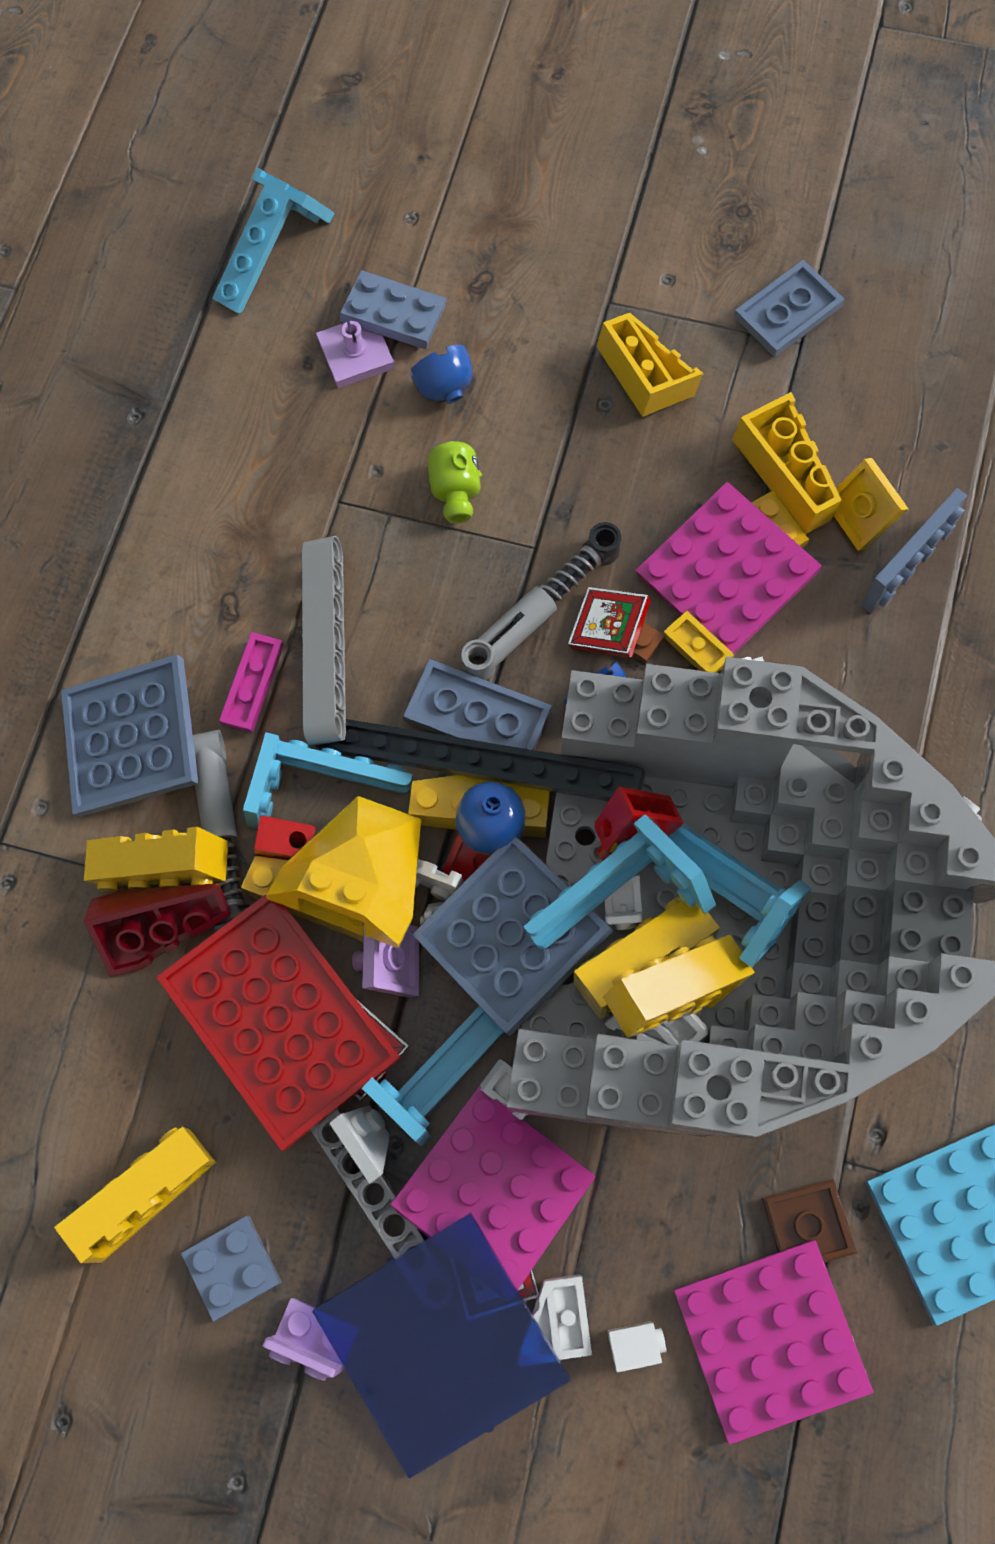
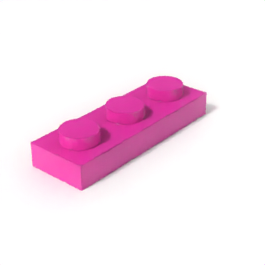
M251 632L219 719L222 726L253 734L284 647L282 640Z

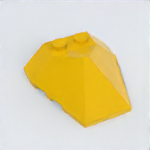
M357 796L281 867L266 898L300 911L306 900L365 923V936L399 948L413 919L421 818Z

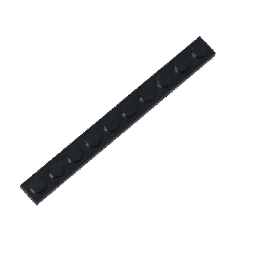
M346 719V736L343 741L315 745L320 751L322 748H330L347 756H362L381 762L609 801L619 786L642 790L646 774L643 768L350 719Z

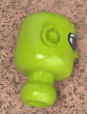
M449 441L435 446L428 454L427 468L430 490L436 499L446 502L443 508V515L448 522L455 524L464 523L470 520L473 514L472 504L468 500L477 496L481 488L480 478L482 473L478 467L477 455L474 449L464 442Z

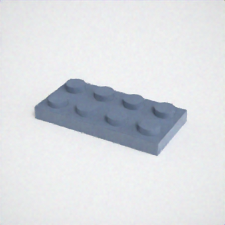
M956 488L877 575L861 605L864 609L872 613L879 605L884 608L895 596V590L899 585H905L916 572L915 568L921 561L925 563L937 548L935 547L937 543L948 538L955 529L956 522L965 512L962 505L968 496L967 494Z
M429 659L403 718L406 722L440 735L535 750L551 713L552 705Z

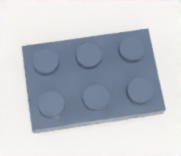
M802 260L735 310L734 318L776 357L843 307L845 299L808 263Z
M361 270L340 312V322H347L350 325L349 321H356L362 329L426 350L446 308L447 298Z

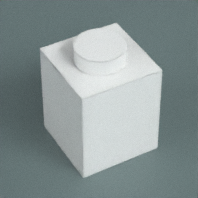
M652 1321L607 1330L616 1372L662 1363L660 1353L667 1352L664 1335L661 1328L655 1329Z

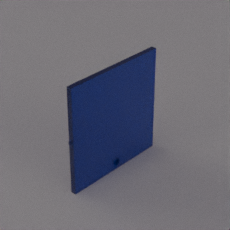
M471 1212L397 1258H389L387 1264L312 1310L409 1479L483 1433L492 1432L494 1427L570 1381L568 1373Z

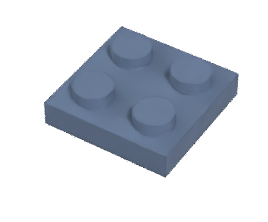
M250 1216L243 1217L181 1253L213 1322L282 1283Z

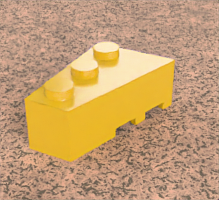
M627 313L603 322L596 347L641 416L644 417L694 397L703 372L697 367L694 369L690 368L680 359V353L675 349L672 351L668 350L658 341V335L631 313Z

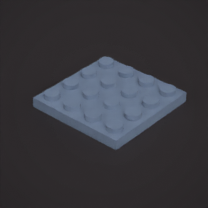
M176 654L61 690L73 815L84 817L199 784L184 658Z
M515 837L508 845L497 849L412 935L508 1036H511L614 931L592 910L549 947L539 949L523 926L530 921L536 912L545 909L554 902L568 886L527 846Z

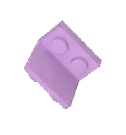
M291 1298L276 1334L265 1338L262 1346L271 1350L270 1358L286 1365H290L291 1361L301 1363L306 1366L304 1370L306 1374L325 1381L327 1377H335L343 1371L360 1326L296 1298Z

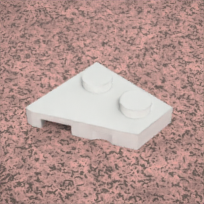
M418 859L415 887L422 884L431 889L430 893L433 896L446 901L463 884L461 874L451 871L450 875H447L437 870L438 867L435 864Z
M370 1105L340 1114L329 1124L370 1184L379 1178L384 1170L390 1136L385 1129V1121L381 1114L372 1109Z
M578 1274L543 1279L518 1355L519 1365L592 1355L582 1276Z

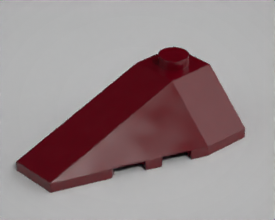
M219 883L123 890L92 898L83 922L109 976L113 977L147 967L152 964L154 958L166 951L170 953L178 948L179 943L192 935L197 936L229 917L231 911Z

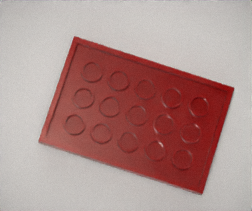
M266 895L156 976L283 1152L362 1091V1087L372 1077L377 1079L401 1060L400 1056L288 909L282 904L268 900Z

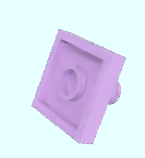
M349 321L350 325L346 322L316 333L338 389L395 369L394 361L383 335L362 329L356 321Z
M364 923L363 951L358 950L352 956L354 969L356 972L363 973V989L403 997L419 996L420 942L412 935L419 927L409 925L399 948L365 936Z

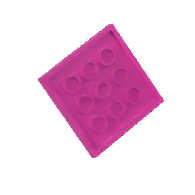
M726 482L636 569V575L678 614L682 615L688 611L735 655L821 571L822 565L729 482Z
M479 1086L389 1207L503 1298L510 1301L596 1176L523 1119L520 1120L515 1117L500 1101L490 1098L481 1091L482 1087Z
M816 1240L807 1241L674 1289L729 1445L874 1393Z

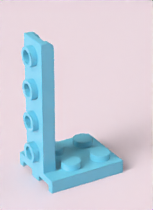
M258 167L252 179L264 187L212 298L237 313H242L290 210H295L315 223H318L319 219L330 224L335 214L306 193L267 174Z
M266 732L243 813L247 827L258 829L260 815L271 817L273 809L271 792L272 789L278 790L282 778L281 764L400 794L409 792L412 774L407 773L405 768L398 765L390 764L387 767L375 765L373 760L362 756H356L354 759L343 757L339 751L330 748H322L321 751L308 748V744L298 740H289L288 743L280 741L279 735Z
M643 815L634 823L637 834L629 840L621 842L615 849V852L601 863L593 865L582 879L573 886L565 888L554 902L545 909L536 912L523 927L539 949H546L651 862L655 864L654 870L666 884L672 881L679 888L676 890L678 895L690 908L696 905L706 914L716 906L703 871L647 815Z
M683 824L669 838L703 871L709 888L759 921L756 926L753 925L741 942V945L746 948L739 959L753 967L776 945L777 939L796 914V910L812 888L801 880L788 890L783 887L780 888L686 824Z
M479 1006L399 1091L386 1079L379 1084L373 1077L362 1089L415 1142L423 1147L432 1137L425 1130L430 1124L425 1117L505 1032Z

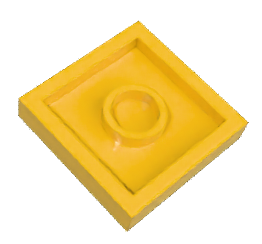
M872 458L864 459L836 488L842 501L833 516L856 549L862 551L866 550L909 508Z

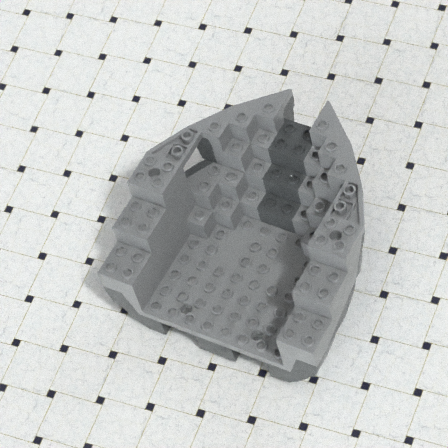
M726 657L721 673L646 664L643 680L571 670L561 739V755L643 768L646 774L642 791L669 795L684 824L778 887L788 890L801 880L812 889L801 902L791 922L777 939L776 945L752 967L755 973L716 1006L708 1008L706 1005L702 1007L701 1011L695 1013L709 1028V1033L699 1042L681 1040L678 1046L636 1040L637 1036L627 1038L622 1030L616 1028L614 1031L605 1025L606 1020L613 1015L612 1012L602 1020H599L574 986V982L568 985L561 984L522 1024V1028L518 1029L507 1104L508 1111L622 1129L686 1134L699 1137L720 1135L756 1138L844 1104L936 1050L995 996V961L970 958L973 903L980 904L995 899V838L956 788L876 715L801 666ZM834 750L861 753L856 768L845 757ZM556 792L546 866L569 887L582 879L593 865L603 861L597 853L601 842L595 831L594 823L609 801ZM583 829L590 830L595 836V841L588 846L580 845L575 839L578 831ZM653 862L637 873L640 874L642 921L650 916L655 918L665 911L664 907L679 896L676 891L679 888L672 881L666 884L654 870L655 864ZM710 888L716 906L708 911V913L720 927L715 939L717 940L731 934L743 953L746 947L741 945V942L753 925L756 926L759 921ZM604 900L593 911L605 922ZM607 924L614 932L582 964L604 952L617 939L625 938L636 931L635 928L616 930L613 924Z

